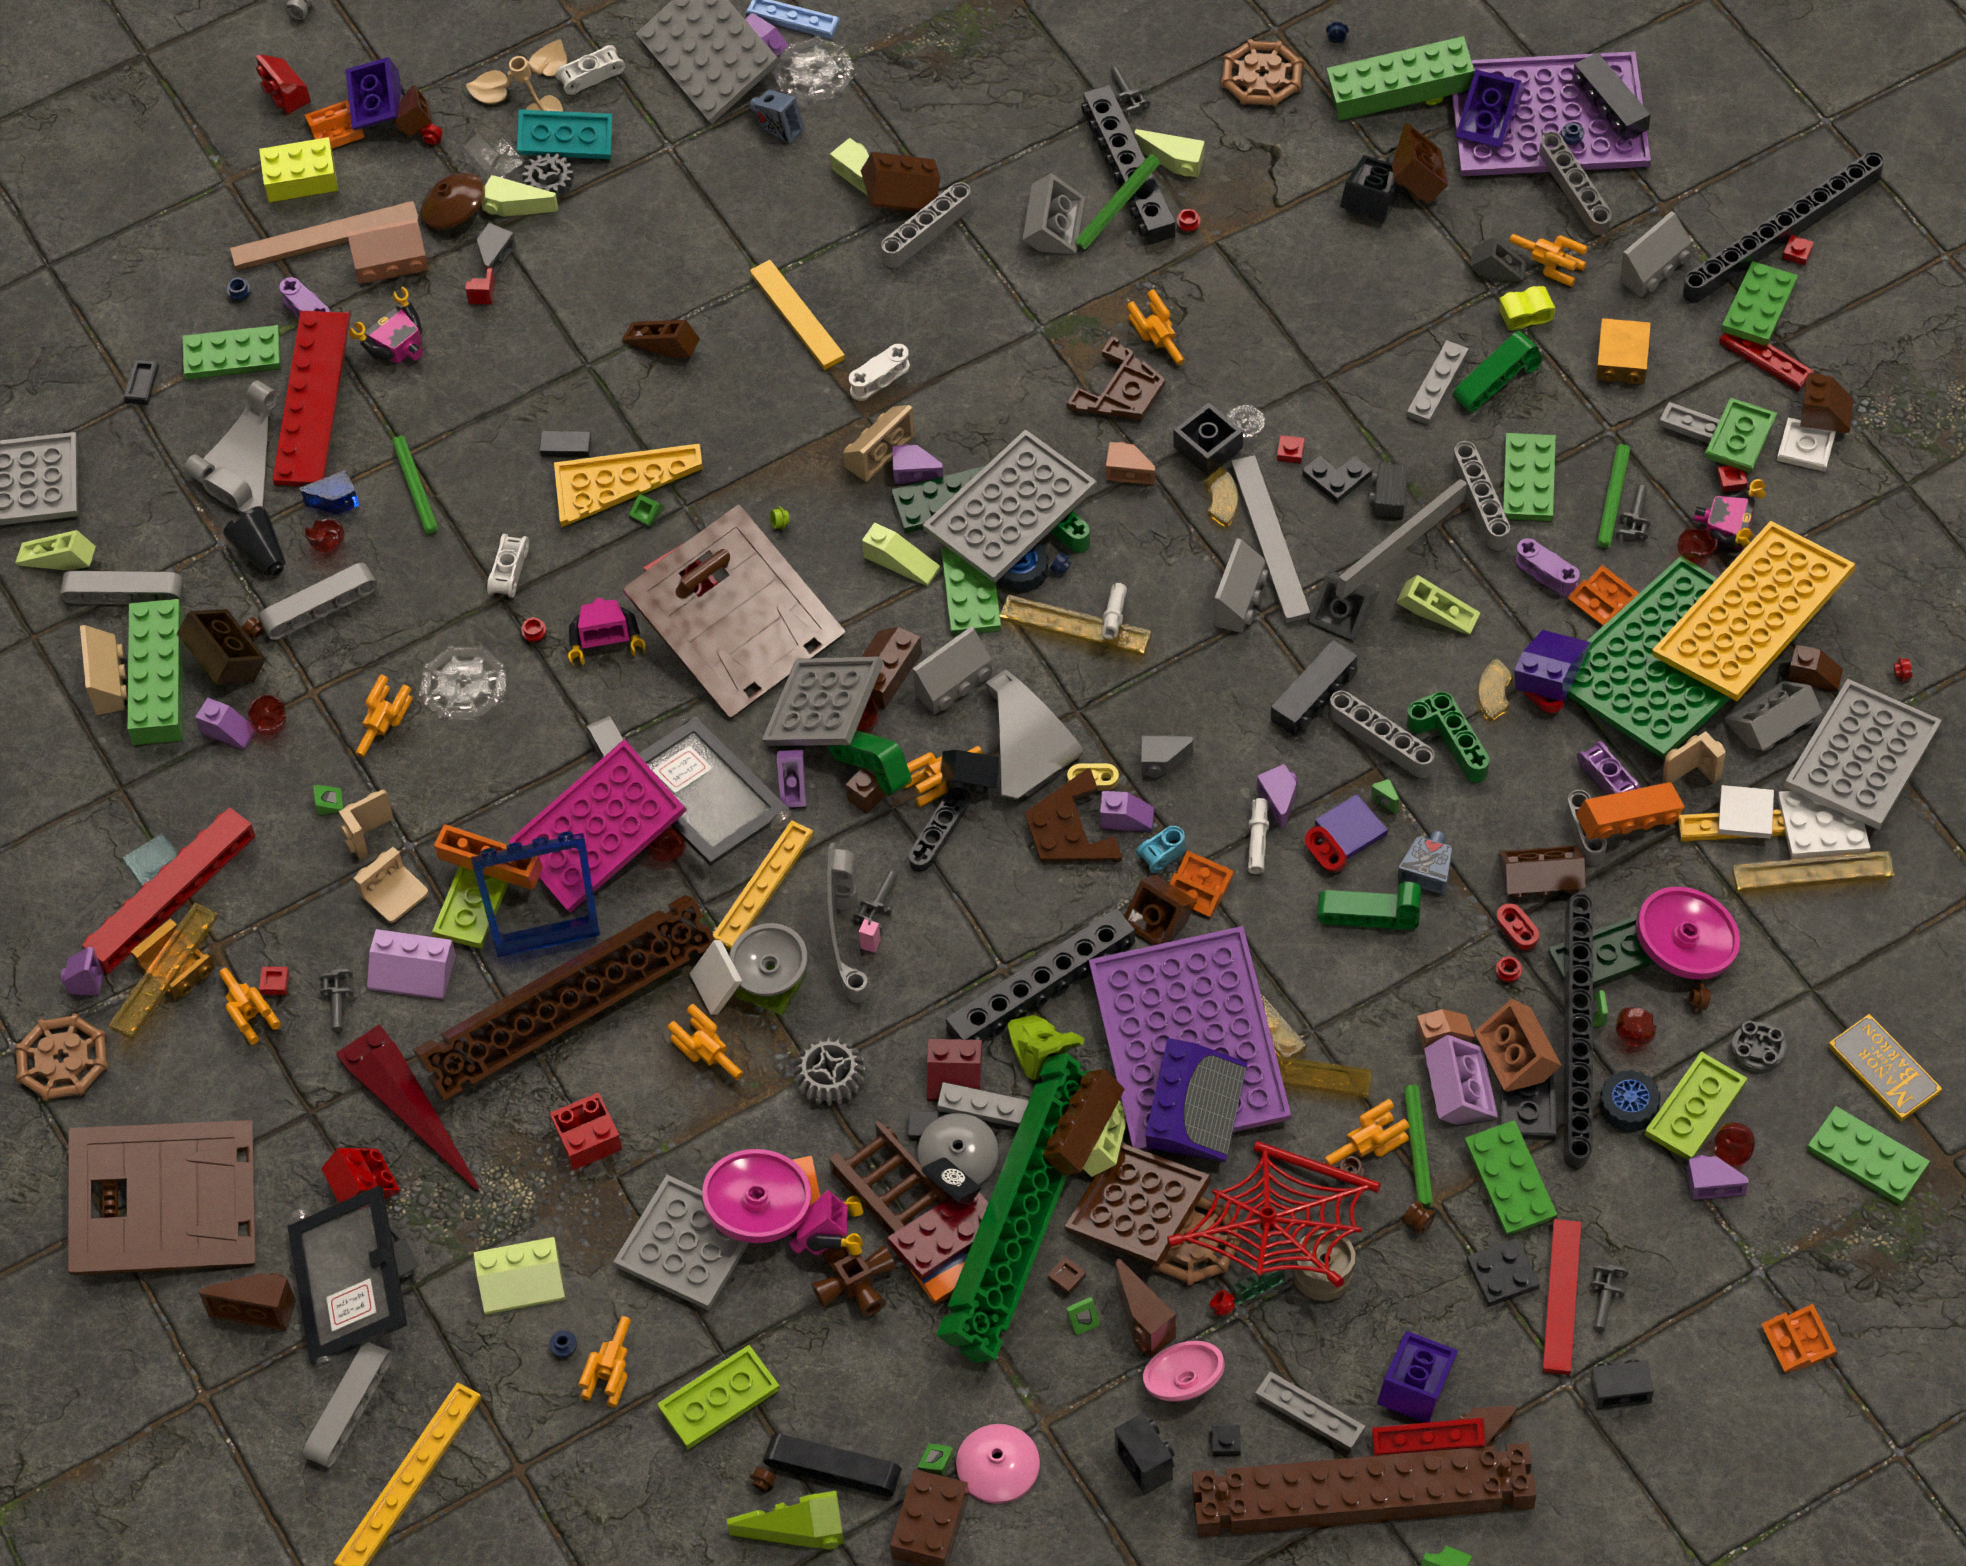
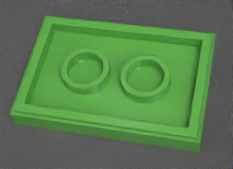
M1730 397L1707 447L1704 458L1752 473L1775 422L1777 413Z

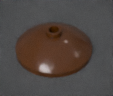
M456 173L440 180L428 191L421 206L423 221L429 227L438 230L452 228L466 221L477 211L485 196L484 183L477 175L472 173Z

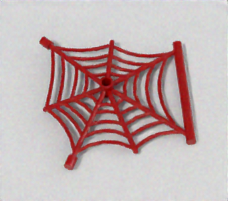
M1256 1141L1254 1151L1261 1153L1262 1157L1255 1170L1243 1181L1222 1191L1213 1189L1212 1194L1215 1195L1213 1204L1206 1216L1196 1227L1185 1235L1180 1233L1167 1236L1169 1247L1181 1245L1183 1241H1187L1224 1255L1255 1272L1257 1276H1261L1262 1273L1278 1270H1307L1326 1274L1327 1279L1338 1288L1344 1283V1279L1334 1270H1329V1257L1332 1248L1344 1237L1354 1232L1360 1233L1362 1231V1228L1357 1227L1355 1223V1204L1363 1191L1369 1190L1378 1193L1381 1183ZM1268 1156L1358 1187L1332 1188L1301 1181L1275 1166L1268 1159ZM1263 1165V1177L1256 1185L1236 1196L1231 1197L1227 1195V1193L1249 1182ZM1269 1166L1283 1177L1301 1186L1320 1191L1335 1192L1337 1194L1327 1197L1294 1190L1279 1182L1269 1172ZM1269 1178L1284 1190L1308 1199H1315V1201L1302 1202L1284 1197L1269 1187ZM1263 1183L1264 1190L1254 1198L1245 1202L1238 1200L1257 1190ZM1270 1193L1282 1201L1298 1206L1289 1208L1278 1204L1270 1198ZM1356 1194L1350 1205L1349 1212L1352 1226L1341 1225L1339 1209L1342 1198ZM1264 1195V1199L1254 1207L1248 1206ZM1219 1198L1227 1201L1225 1209L1218 1220L1206 1230L1196 1232L1209 1219L1217 1206ZM1337 1200L1335 1205L1336 1224L1325 1223V1204ZM1270 1203L1274 1205L1276 1208H1279L1284 1211L1276 1213L1275 1208L1271 1207ZM1230 1205L1237 1206L1229 1224L1217 1227L1228 1213ZM1321 1205L1319 1212L1321 1222L1310 1221V1208ZM1240 1209L1249 1212L1245 1221L1234 1223ZM1306 1210V1220L1296 1219L1294 1213ZM1253 1215L1259 1217V1218L1251 1219ZM1278 1223L1288 1224V1225L1286 1226V1228H1285V1230H1284ZM1260 1224V1228L1263 1230L1262 1235L1248 1226ZM1295 1225H1299V1226L1294 1230V1232H1293V1234H1292V1236H1291V1235L1288 1233V1231L1290 1230V1228H1292V1227L1295 1226ZM1305 1226L1314 1227L1306 1235L1302 1245L1295 1239L1297 1233ZM1321 1228L1329 1229L1316 1240L1311 1254L1306 1249L1310 1237ZM1241 1229L1252 1233L1261 1239V1245L1259 1246L1232 1230ZM1338 1230L1346 1231L1329 1245L1325 1255V1265L1316 1258L1320 1242L1327 1235ZM1222 1232L1230 1234L1256 1248L1259 1251V1257L1211 1235ZM1272 1236H1283L1287 1239L1267 1244L1268 1238ZM1203 1237L1236 1250L1257 1262V1268L1224 1250L1196 1240V1238ZM1292 1244L1296 1247L1294 1249L1279 1250L1265 1254L1267 1249L1280 1245ZM1302 1253L1304 1255L1280 1257L1264 1261L1266 1258L1283 1254ZM1286 1261H1311L1317 1266L1281 1265L1263 1269V1266Z

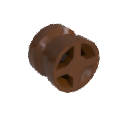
M1417 1200L1408 1208L1402 1222L1407 1226L1412 1225L1415 1228V1232L1422 1235L1434 1221L1436 1213L1431 1209L1426 1210L1423 1208V1204Z

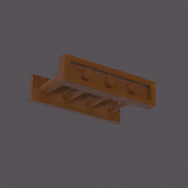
M878 1121L875 1123L877 1136L875 1140L849 1159L847 1157L843 1159L836 1152L829 1157V1164L832 1173L853 1196H857L861 1200L862 1206L889 1235H892L906 1226L907 1221L935 1200L938 1204L945 1201L948 1194L922 1173V1167L897 1141L898 1138L895 1132L889 1126L885 1128ZM883 1146H886L893 1153L894 1156L868 1176L860 1177L855 1172L856 1166ZM900 1164H903L911 1174L884 1195L879 1194L877 1196L871 1190L872 1185ZM919 1182L927 1190V1194L900 1214H893L889 1209V1204L916 1183Z

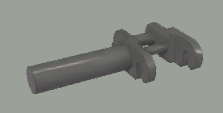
M1118 66L1113 67L1111 73L1123 92L1116 96L1118 103L1121 102L1120 99L1122 98L1123 102L1128 101L1133 104V106L1123 111L1124 116L1128 117L1129 112L1131 116L1140 114L1141 110L1148 108L1151 104L1149 100L1144 99V90L1140 89L1133 92Z
M1639 485L1637 487L1632 513L1623 512L1619 516L1621 521L1627 518L1626 521L1627 523H1632V528L1630 531L1617 530L1616 537L1619 538L1622 534L1623 539L1629 541L1648 539L1646 528L1651 526V522L1648 519L1641 518L1647 492L1646 486ZM1636 526L1641 527V530H1635Z
M889 870L873 903L867 900L860 901L861 909L858 914L855 913L853 915L856 922L863 923L864 919L869 920L868 925H870L875 912L892 913V908L887 907L886 909L883 903L897 877L895 871ZM866 909L871 911L869 917L863 916ZM879 924L880 932H882L883 926Z
M351 969L332 970V973H324L319 976V980L323 981V988L320 989L319 994L325 997L331 996L332 1031L334 1032L342 1031V998L346 997V993L349 996L353 995V989L338 988V981L341 978H345V974H348L349 977L353 976ZM330 981H334V987L329 988Z
M1609 1264L1608 1268L1602 1265L1594 1266L1593 1271L1596 1273L1595 1281L1590 1282V1286L1594 1290H1602L1594 1329L1597 1331H1605L1611 1297L1615 1296L1616 1293H1619L1620 1297L1625 1295L1623 1289L1611 1286V1278L1613 1275L1619 1276L1620 1272L1623 1273V1276L1629 1275L1628 1269ZM1602 1275L1608 1276L1606 1283L1600 1282Z

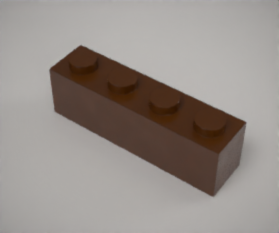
M1105 1069L1089 1071L1082 1077L1081 1085L1076 1094L1070 1099V1105L1066 1113L1059 1119L1054 1135L1047 1141V1148L1042 1156L1063 1176L1082 1171L1125 1091V1088Z

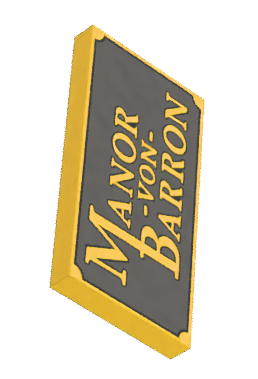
M1870 1014L1829 1042L1828 1047L1900 1122L1938 1096L1942 1091V1088Z

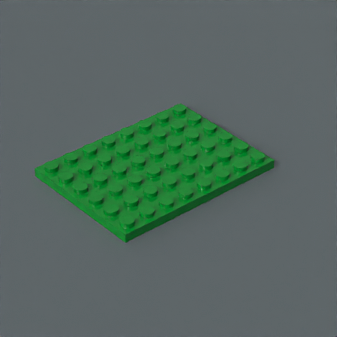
M1680 556L1587 640L1591 646L1567 696L1665 760L1666 755L1671 750L1677 749L1731 699L1653 657L1652 653L1655 646L1718 578L1683 556Z

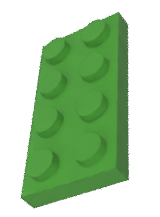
M1752 261L1722 324L1721 332L1768 346L1797 283L1798 275Z
M279 326L184 335L183 365L185 379L281 369Z
M1506 433L1503 511L1507 519L1553 522L1556 435Z
M941 548L951 636L960 635L970 627L974 628L976 633L1001 631L996 583L992 582L950 549Z
M1837 1106L1832 1110L1807 1147V1151L1900 1206L1904 1203L1930 1163L1926 1158Z
M1515 1120L1465 1138L1464 1143L1506 1237L1557 1219L1556 1210Z

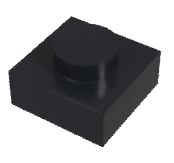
M1240 1425L1212 1426L1213 1456H1241Z

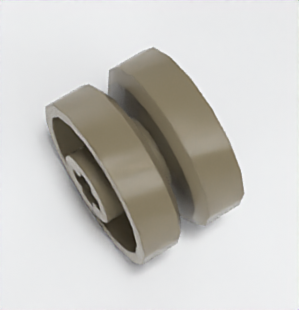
M1318 1230L1310 1237L1306 1249L1311 1254L1316 1240L1327 1230ZM1331 1233L1320 1242L1316 1258L1324 1265L1328 1247L1341 1235L1340 1233ZM1304 1236L1303 1238H1301V1240H1300V1242H1299L1301 1245H1302V1243H1303V1241H1304V1239H1305L1306 1236ZM1344 1237L1332 1248L1329 1257V1270H1334L1344 1279V1283L1340 1287H1335L1327 1279L1326 1274L1307 1270H1293V1279L1296 1287L1304 1295L1320 1301L1337 1299L1345 1294L1352 1284L1355 1265V1251L1352 1243ZM1295 1253V1256H1304L1302 1253ZM1294 1261V1265L1317 1267L1311 1261Z

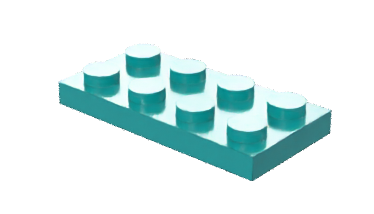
M519 109L517 155L546 156L549 153L552 157L559 154V157L611 159L612 114Z

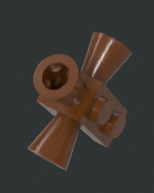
M884 1245L866 1260H863L860 1254L851 1255L848 1247L827 1249L822 1252L823 1258L835 1275L834 1277L811 1283L812 1289L822 1307H826L843 1292L846 1293L849 1299L854 1296L856 1297L863 1317L872 1316L885 1306L886 1301L872 1288V1276L896 1269L894 1260Z

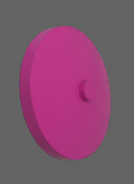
M1687 887L1660 889L1645 900L1638 912L1636 932L1641 946L1656 964L1672 974L1697 980L1716 977L1730 967L1738 954L1740 935L1735 920L1721 903L1699 890Z
M748 1149L729 1154L719 1160L709 1170L703 1183L702 1204L707 1218L720 1232L742 1242L766 1243L784 1238L794 1232L804 1222L810 1208L811 1187L804 1171L790 1158L770 1150Z

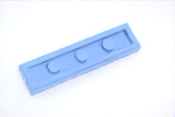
M752 0L746 11V17L754 13L770 24L828 39L833 38L840 24V17L774 0Z

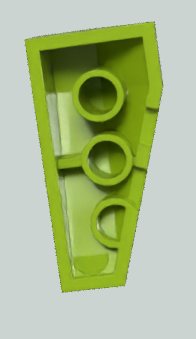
M831 1491L800 1497V1503L786 1506L783 1502L776 1504L771 1512L765 1513L762 1510H756L727 1519L729 1535L812 1548H836L838 1545L844 1544L837 1492Z

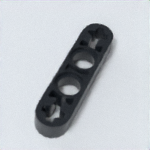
M951 788L947 792L909 852V864L915 871H925L931 867L969 808L970 799L966 789ZM959 797H962V798H963V801H962V800L957 801V803H956V805H955V810H954V809H953L954 799H958ZM942 815H950L953 818L947 824L939 821ZM931 834H936L940 837V840L936 843H929L926 838ZM924 849H926L925 860L920 859V861H916V857L920 858L924 853Z

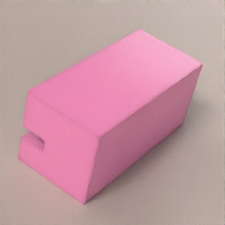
M864 919L859 929L860 947L875 953L881 941L879 923L871 921V924L868 925L869 920Z

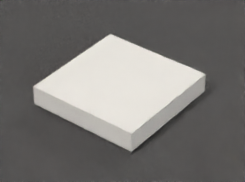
M1788 417L1777 461L1825 472L1836 431L1800 427L1801 420Z
M1722 785L1718 834L1771 839L1774 790Z
M715 940L711 943L690 972V976L711 1015L719 1014L742 983V979L721 940Z

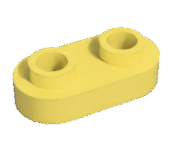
M1106 763L1075 764L1070 767L1067 773L1068 781H1070L1085 769L1091 768L1098 791L1112 790L1119 782L1117 768ZM1108 778V779H1110V780H1109V781H1103L1102 779Z

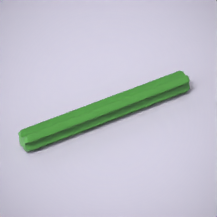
M1150 154L1077 237L1075 242L1079 247L1087 249L1159 166L1160 161L1156 156Z
M401 435L394 437L392 440L424 531L428 535L436 533L438 531L437 524L405 437Z
M1619 444L1616 449L1597 545L1599 547L1609 548L1611 546L1630 453L1628 445Z
M1418 1085L1405 1086L1404 1093L1408 1124L1410 1126L1409 1135L1417 1200L1423 1204V1208H1429L1432 1206L1433 1199L1420 1092Z

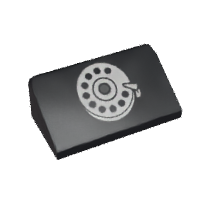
M940 1158L923 1166L921 1169L923 1174L957 1202L972 1204L981 1190V1187L947 1158Z

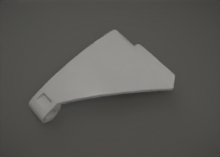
M258 380L253 382L248 388L244 411L226 435L204 458L194 454L188 458L184 465V472L202 483L210 495L239 513L252 507L261 506L263 508L268 416L279 400L277 391Z
M1004 669L984 683V685L986 684L989 693L998 701L1001 796L1019 799L1023 795L1025 797L1031 796L1058 777L1064 767L1083 755V749L1055 714L1026 685Z
M831 843L828 848L827 889L835 963L847 999L854 1003H860L869 995L867 977L863 972L842 963L836 939L837 909L850 910L858 902L857 886L855 884L857 876L856 856L848 850L836 849L835 843ZM853 985H861L858 988L852 987Z

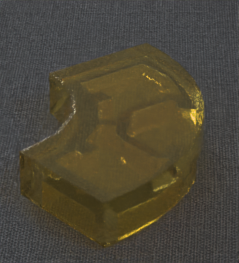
M1220 466L1205 481V487L1211 492L1213 502L1208 509V516L1227 528L1237 512L1238 491L1231 475Z
M1498 658L1487 666L1479 683V704L1489 722L1510 709V703L1505 697V689L1513 680V673Z

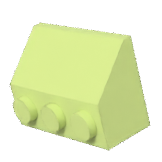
M554 1237L474 1252L477 1279L485 1315L566 1299L559 1254Z

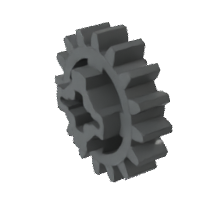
M547 153L545 158L537 155L538 160L530 159V166H524L525 172L522 173L525 185L556 193V198H559V192L567 193L566 187H572V180H574L572 165L567 163V158L565 157L560 160L559 154L550 157V154Z

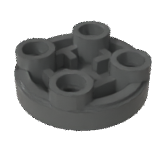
M1751 1020L1745 1021L1733 1037L1732 1055L1735 1061L1748 1071L1755 1073L1772 1071L1782 1063L1785 1056L1786 1042L1784 1033L1780 1028L1768 1023Z

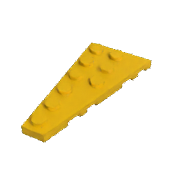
M700 444L554 462L561 528L632 499L639 494H644L702 470Z

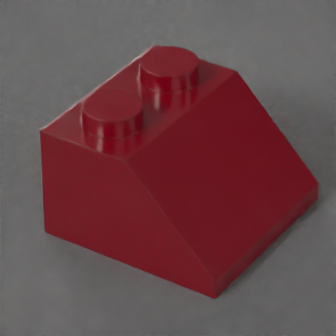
M928 1039L927 1101H939L943 1082L981 1090L982 1040Z

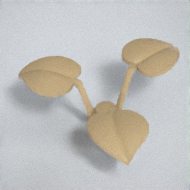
M558 39L542 47L532 55L529 61L523 56L512 58L509 62L511 71L507 72L508 79L501 71H489L466 84L467 90L476 100L484 104H497L507 97L506 88L511 86L512 78H514L517 82L527 84L536 102L530 104L526 110L563 111L560 101L552 95H546L539 101L529 81L531 71L537 76L543 74L546 77H554L557 69L567 64V56L562 41Z

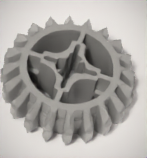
M829 1036L827 1042H822L818 1038L816 1045L808 1042V1050L801 1049L800 1057L795 1059V1067L793 1068L795 1084L799 1086L800 1093L802 1095L806 1094L809 1101L816 1098V1103L820 1105L825 1100L830 1107L834 1100L838 1104L842 1103L843 1097L850 1100L852 1097L851 1092L858 1094V1085H863L864 1060L862 1056H859L857 1048L852 1049V1044L849 1041L843 1044L842 1039L839 1037L836 1042H832V1038ZM826 1065L828 1066L829 1071H831L833 1077H831L830 1072H828V1070L826 1069Z

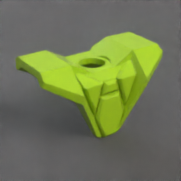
M1036 1015L1013 1019L1008 1023L1012 1047L1026 1077L1032 1080L1040 1078L1039 1075L1048 1054L1067 1053L1070 1049L1083 1045L1085 1038L1073 1032L1064 1034L1055 1031L1056 1027Z

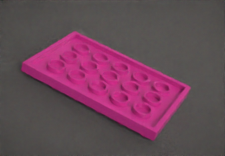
M624 739L516 833L509 842L513 847L539 855L543 866L539 878L571 913L681 817L687 809Z

